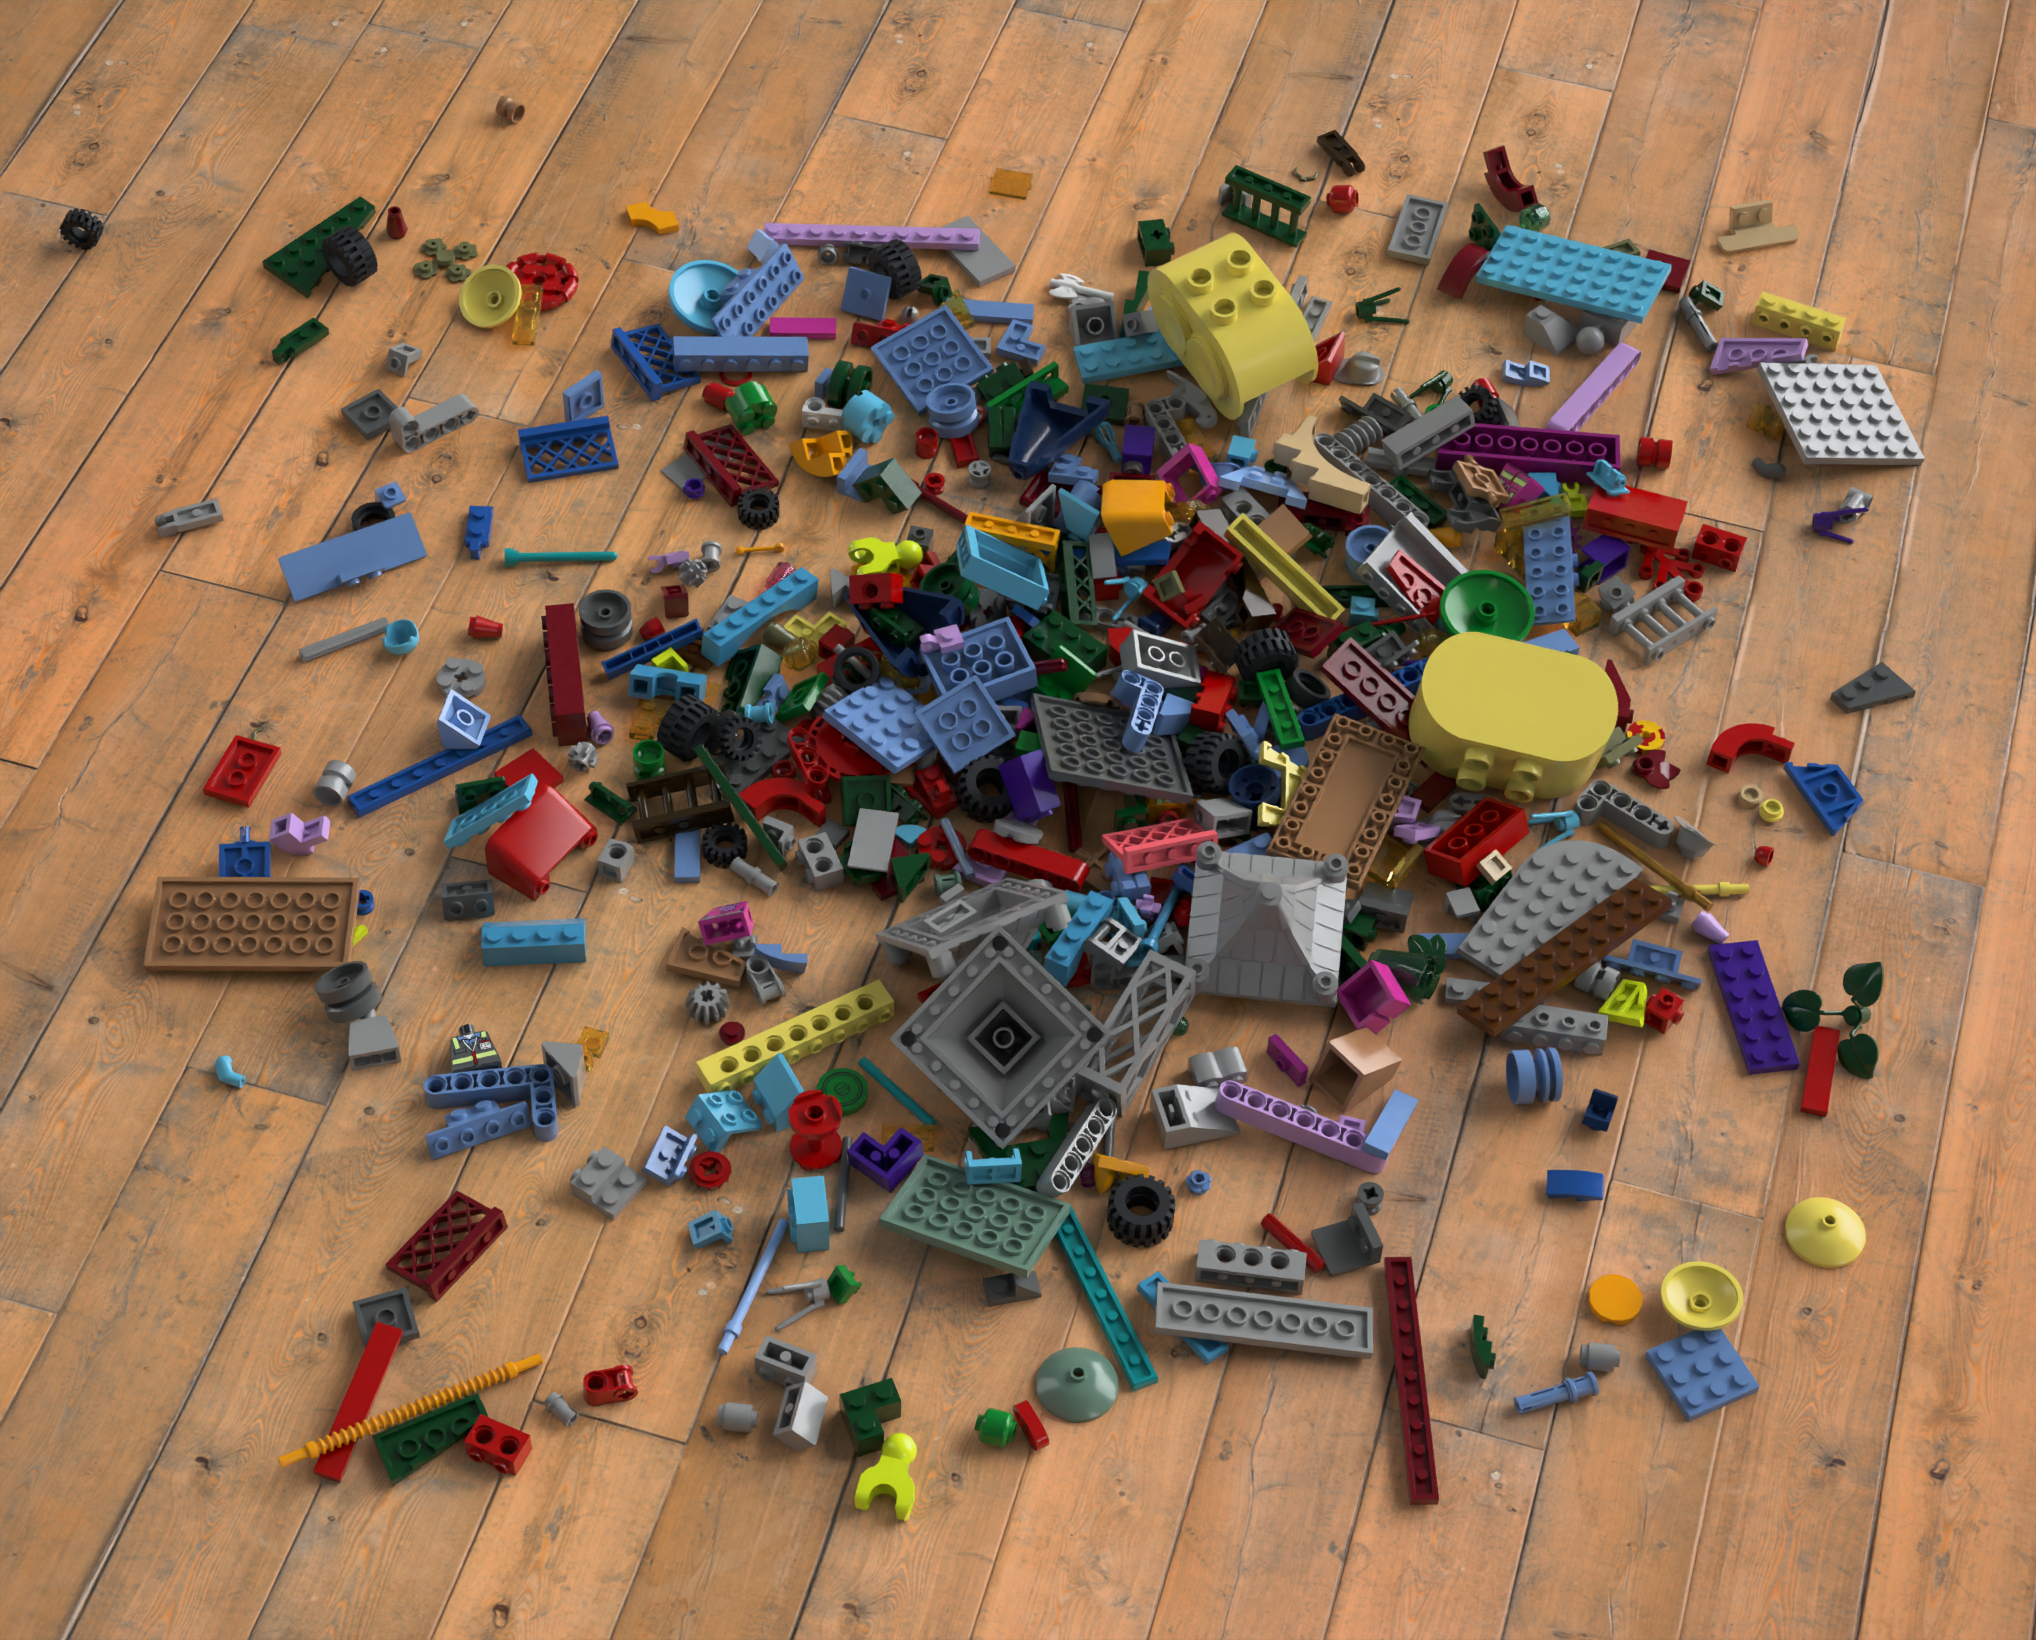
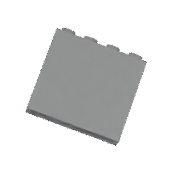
M1411 512L1396 523L1355 571L1400 617L1421 613L1408 601L1385 569L1398 550L1401 549L1445 587L1457 576L1469 572ZM1426 618L1404 621L1420 638L1434 628Z

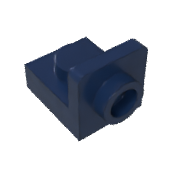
M1155 610L1147 617L1141 615L1137 622L1139 628L1159 637H1163L1172 628L1173 621Z

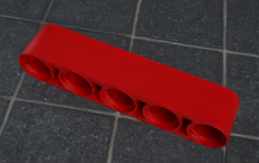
M987 829L977 830L967 849L969 857L977 862L1032 880H1047L1054 887L1065 891L1080 892L1090 872L1089 866L1081 860L1032 844L1016 842L1011 837H1002L996 832Z

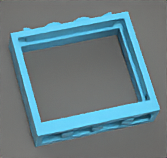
M967 524L965 525L955 544L961 576L1035 610H1039L1041 604H1046L1050 592L1041 558Z

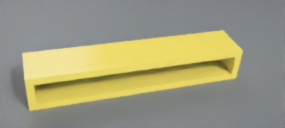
M1244 513L1226 529L1224 537L1299 608L1334 620H1338L1342 616L1345 608Z

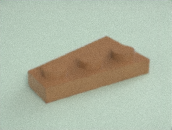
M682 927L667 960L666 970L739 988L746 973L747 962L724 949L718 950L710 945H705L702 937L698 939L692 936L689 930Z

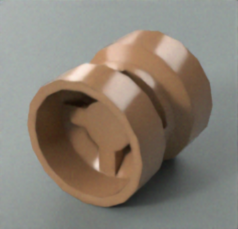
M507 95L501 97L496 105L497 114L507 117L513 123L520 122L525 115V105L518 101L514 102V99Z

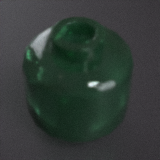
M1534 203L1524 208L1519 214V224L1523 229L1540 232L1550 224V213L1540 203Z

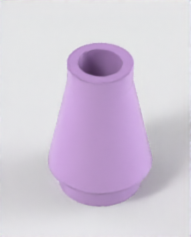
M598 711L590 712L586 719L589 724L592 740L600 745L609 743L614 737L613 726Z
M1704 910L1691 924L1695 929L1694 932L1717 944H1723L1729 936V933L1723 929L1710 912L1707 914Z

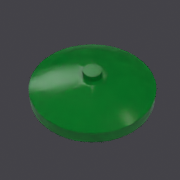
M1474 570L1457 576L1446 586L1441 597L1439 614L1443 627L1451 637L1464 632H1480L1523 642L1531 631L1535 617V608L1528 591L1514 578L1497 571Z

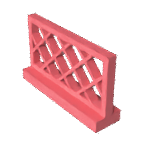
M1191 817L1102 835V843L1123 862V871L1126 874L1195 861L1196 851L1201 843L1212 841L1218 844V833L1215 830L1206 831Z

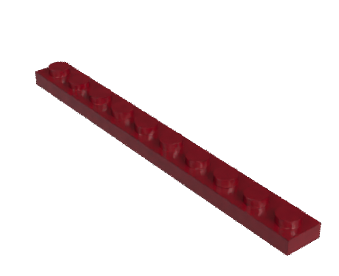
M1385 1257L1384 1272L1410 1505H1438L1439 1493L1412 1257Z

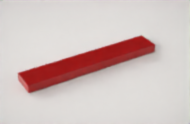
M376 1322L329 1432L330 1437L333 1432L338 1434L340 1429L346 1431L348 1426L353 1428L355 1423L358 1422L361 1425L363 1420L368 1419L403 1336V1329ZM359 1437L356 1438V1442L350 1440L348 1445L342 1443L341 1448L335 1446L333 1451L327 1449L326 1454L321 1453L313 1470L314 1475L341 1483Z

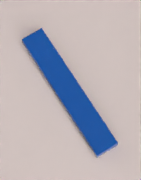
M1170 541L1154 542L1122 557L1114 544L1115 565H1167L1171 551ZM1072 549L1073 554L1079 560L1084 557V549ZM1040 550L1045 556L1051 553L1050 551ZM1042 563L1044 569H1049L1044 563Z

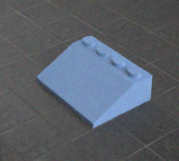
M1009 616L961 633L964 640V648L944 654H941L939 649L923 654L921 648L919 649L938 697L974 675H977L994 702L1038 686L1036 667Z

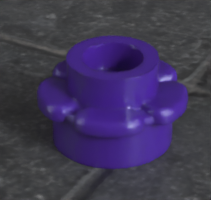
M691 478L685 482L683 493L687 494V497L690 499H698L705 494V485L700 479Z

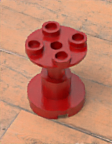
M809 1090L799 1094L788 1111L789 1124L795 1132L789 1145L790 1154L794 1161L800 1164V1167L805 1171L829 1167L838 1162L841 1157L842 1140L836 1132L842 1120L841 1105L836 1097L831 1094L830 1097L822 1094L820 1090Z

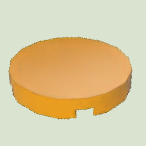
M1608 1274L1599 1277L1593 1282L1589 1291L1588 1305L1592 1313L1600 1321L1605 1323L1611 1322L1614 1325H1624L1631 1323L1638 1317L1643 1305V1298L1639 1287L1631 1279L1622 1275Z

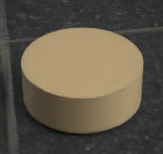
M1745 785L1740 788L1737 800L1741 806L1747 809H1755L1761 805L1763 792L1757 786Z

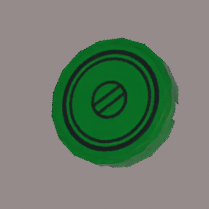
M849 1068L830 1070L819 1079L817 1084V1090L822 1091V1094L829 1097L831 1094L836 1097L842 1108V1116L854 1114L866 1104L868 1084L865 1078L855 1070Z

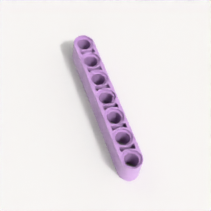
M1620 342L1549 420L1545 429L1577 432L1634 369L1641 357V351Z
M1225 1081L1219 1087L1214 1105L1218 1112L1370 1173H1379L1385 1167L1388 1158L1383 1160L1362 1150L1369 1134L1235 1081Z

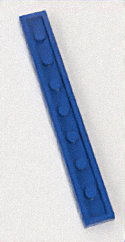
M517 715L486 730L477 749L443 750L348 795L347 801L360 818L532 736V729L521 715Z

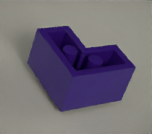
M900 1127L884 1146L863 1132L847 1150V1155L851 1166L889 1193H892L924 1156L921 1140Z

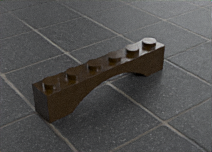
M1220 509L1195 512L1189 524L1192 529L1200 520L1231 544L1224 537V533L1229 525ZM1243 556L1241 562L1244 563L1236 574L1232 572L1230 574L1238 595L1235 616L1244 632L1264 630L1269 628L1276 612L1264 588H1262L1255 571L1251 568L1247 558Z

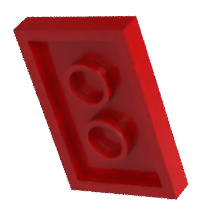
M235 735L203 788L204 795L250 808L281 756V748Z

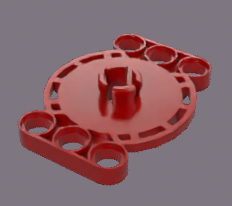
M822 715L815 719L810 726L809 732L804 728L795 727L788 733L787 747L805 784L812 790L823 789L828 778L840 783V777L888 775L891 772L888 769L883 771L886 768L826 720L820 728L817 727L824 720ZM800 736L804 739V742L796 743L792 740V737ZM809 755L814 761L805 762L801 759V756ZM915 762L910 764L906 768L913 766ZM813 774L820 775L823 778V780L820 782L813 781L810 778V776Z

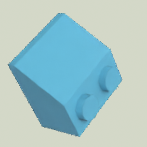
M781 1052L776 1054L754 1078V1090L751 1093L756 1105L761 1104L765 1121L768 1125L772 1124L776 1132L790 1127L788 1118L789 1107L791 1108L794 1099L803 1093L804 1090Z

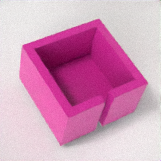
M1370 960L1337 990V996L1356 1029L1360 1030L1368 1027L1375 1035L1390 1023L1389 1017L1395 1019L1411 1006L1388 965L1374 960Z

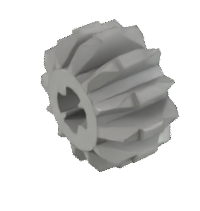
M835 684L829 685L814 704L812 715L816 718L819 717L825 709L850 694L840 686Z
M709 981L704 986L697 983L696 989H690L685 1000L689 1017H694L696 1023L704 1020L706 1025L712 1020L718 1024L719 1017L725 1018L730 1006L726 989H721L719 983L711 986Z

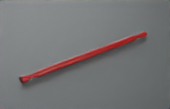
M1437 612L1410 615L1372 622L1371 624L1376 627L1427 616H1437ZM1355 626L1344 627L1345 630H1344L1343 632H1345V631H1347V630H1349V629H1351V628H1353V627H1355Z

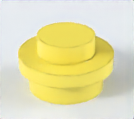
M1768 799L1760 805L1759 814L1768 822H1777L1782 819L1784 809L1779 801Z

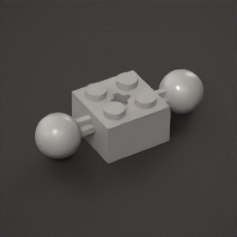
M1584 310L1580 323L1581 330L1576 337L1577 347L1582 353L1587 355L1598 353L1603 348L1604 342L1616 347L1626 339L1638 323Z

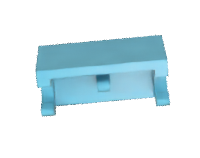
M1018 1148L1013 1149L1014 1155L1011 1158L973 1160L972 1152L965 1151L964 1167L967 1185L1020 1182L1022 1161Z

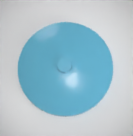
M697 260L681 266L673 274L668 287V301L671 309L690 328L705 334L718 335L711 323V319L727 303H723L719 295L724 291L725 286L738 276L737 273L739 271L727 264L712 260Z

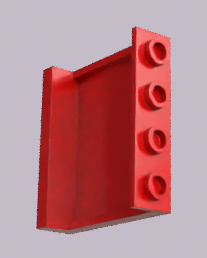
M1596 484L1586 510L1582 529L1673 552L1688 501L1626 485L1625 488L1630 493L1612 496L1607 494L1606 490L1600 485Z

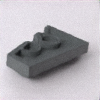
M1881 662L1831 694L1830 700L1846 714L1872 708L1873 704L1881 702L1889 704L1902 697L1906 699L1913 698L1916 691Z

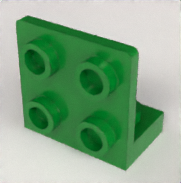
M1059 645L1049 660L1066 659L1068 669L1065 672L1037 675L1038 686L1029 690L1035 694L1073 701V695L1085 692L1097 676V673L1065 647Z

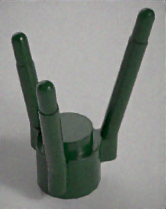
M1397 287L1356 302L1355 309L1358 319L1364 318L1366 323L1375 321L1408 324L1410 322L1409 319L1373 316V314H1376V306L1390 302V298H1382L1399 292L1401 288Z
M1445 370L1440 371L1436 376L1422 384L1418 390L1410 394L1409 398L1412 399L1431 387L1436 393L1443 392L1438 402L1439 405L1443 404L1448 394L1452 392L1450 386L1453 383V378L1451 374Z

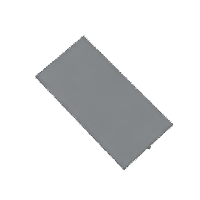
M860 808L848 868L879 872L888 871L899 813Z

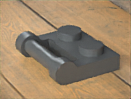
M1106 917L1092 937L1085 939L1082 943V949L1088 954H1096L1106 961L1107 964L1120 971L1136 953L1142 938L1113 918ZM1112 933L1115 935L1106 946L1101 943L1107 934Z

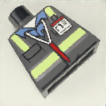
M466 1024L459 1028L460 1036L453 1037L450 1040L452 1073L502 1068L499 1054L487 1031L475 1032L473 1025Z

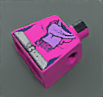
M747 901L713 908L698 921L705 945L751 936L754 927Z

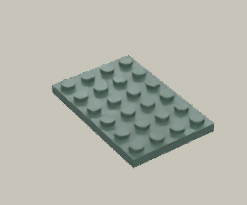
M925 1154L879 1218V1227L1028 1278L1070 1213L1071 1204L1008 1182L967 1185L964 1167Z

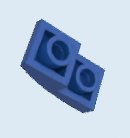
M1547 1170L1546 1195L1549 1199L1575 1197L1577 1202L1603 1200L1604 1175L1579 1170Z

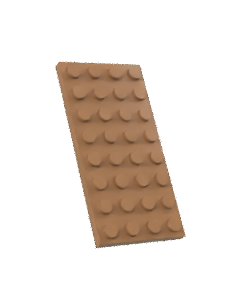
M157 877L143 966L146 971L328 972L339 965L351 962L361 885L360 879L330 877Z

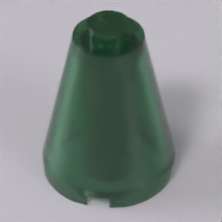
M1377 949L1370 954L1368 962L1374 960L1388 965L1406 997L1420 1005L1424 1004L1422 1001L1424 998L1430 999L1440 980L1441 973L1437 972V965L1441 966V960L1434 955Z

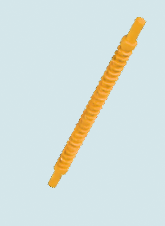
M538 1353L515 1363L509 1361L503 1364V1368L497 1366L496 1371L489 1369V1373L482 1372L481 1377L475 1375L473 1380L467 1378L466 1383L460 1381L458 1386L452 1384L451 1389L445 1387V1391L438 1390L436 1395L430 1393V1397L423 1396L421 1401L417 1398L415 1403L408 1402L406 1407L402 1404L400 1409L393 1408L391 1413L387 1410L385 1415L378 1414L376 1419L372 1416L370 1421L363 1420L361 1425L357 1422L355 1427L348 1426L346 1431L340 1429V1433L333 1432L331 1437L325 1435L323 1440L317 1438V1442L309 1441L304 1444L303 1448L278 1457L279 1465L283 1468L305 1458L314 1459L319 1456L320 1452L326 1454L327 1449L333 1451L335 1446L341 1448L342 1443L348 1445L350 1440L356 1442L357 1437L363 1439L365 1434L371 1436L372 1431L378 1433L380 1428L386 1430L387 1425L393 1427L395 1422L401 1424L402 1419L408 1421L410 1416L416 1418L417 1413L423 1415L424 1410L431 1412V1408L438 1409L439 1404L446 1406V1402L453 1403L454 1398L460 1400L462 1395L468 1397L469 1392L475 1394L477 1389L483 1391L484 1386L490 1388L491 1383L497 1385L499 1380L505 1382V1378L509 1380L516 1378L518 1373L542 1364L541 1355Z

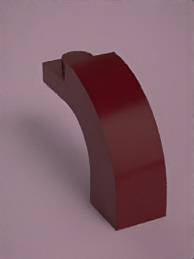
M1505 145L1483 152L1488 172L1484 173L1486 181L1495 198L1506 209L1512 212H1522L1539 205L1534 185H1523L1514 176Z
M1474 243L1465 245L1450 262L1437 290L1453 298L1462 299L1470 281L1477 271L1480 270L1491 251Z

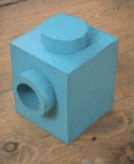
M1234 435L1227 453L1226 462L1236 464L1240 469L1247 466L1250 467L1251 463H1256L1258 450L1255 449L1256 440Z
M1352 596L1348 627L1359 625L1366 621H1370V623L1378 621L1379 608H1375V598Z

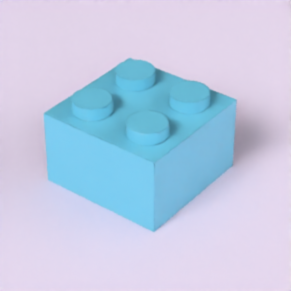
M824 1176L791 1179L792 1189L787 1190L791 1243L797 1244V1253L830 1250L829 1216Z

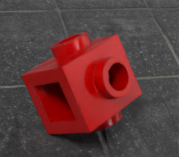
M1662 988L1657 995L1652 994L1648 999L1644 1023L1665 1034L1673 1024L1678 1025L1683 1018L1684 1012L1682 1008L1685 1000L1681 999L1677 994Z

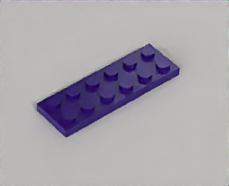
M1758 940L1709 945L1707 952L1748 1075L1798 1069L1800 1062Z

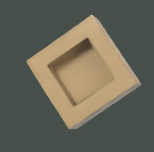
M1496 849L1476 865L1491 885L1512 869Z

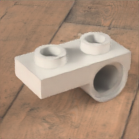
M809 398L802 408V427L829 431H846L841 426V422L844 423V418L842 417L843 410L825 408V402L821 398Z

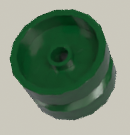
M839 360L833 369L828 386V408L842 410L855 394L859 397L864 394L861 392L863 390L871 392L872 368L858 365L854 369L853 363Z
M950 561L935 566L924 575L920 582L919 589L923 591L952 595L955 598H959L963 603L964 618L979 603L980 592L974 581L961 576L958 562Z

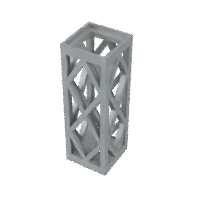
M1149 950L1104 1023V1026L1113 1036L1075 1074L1077 1096L1091 1103L1100 1098L1108 1097L1116 1104V1115L1120 1117L1124 1115L1196 995L1195 970ZM1154 966H1157L1161 969L1155 972ZM1171 974L1183 979L1179 986L1171 982ZM1151 984L1162 989L1143 999ZM1166 997V1003L1138 1017L1139 1010ZM1162 1013L1153 1030L1139 1037V1025ZM1133 1029V1041L1110 1052L1119 1036ZM1134 1049V1056L1105 1070L1106 1063ZM1130 1067L1121 1083L1109 1078Z

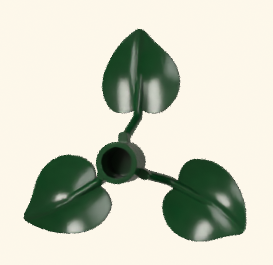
M1882 962L1860 963L1846 970L1843 977V988L1847 994L1852 996L1851 1002L1855 1005L1848 1006L1845 1010H1820L1822 998L1812 990H1798L1789 994L1784 999L1782 1010L1789 1024L1800 1032H1809L1817 1028L1820 1023L1819 1015L1843 1016L1845 1022L1848 1025L1854 1026V1028L1849 1033L1850 1039L1842 1040L1838 1044L1837 1056L1841 1065L1857 1077L1872 1079L1874 1077V1070L1879 1056L1878 1045L1874 1038L1868 1034L1861 1033L1856 1036L1855 1034L1858 1030L1862 1029V1024H1866L1870 1020L1871 1011L1868 1006L1876 1003L1881 995L1884 981Z

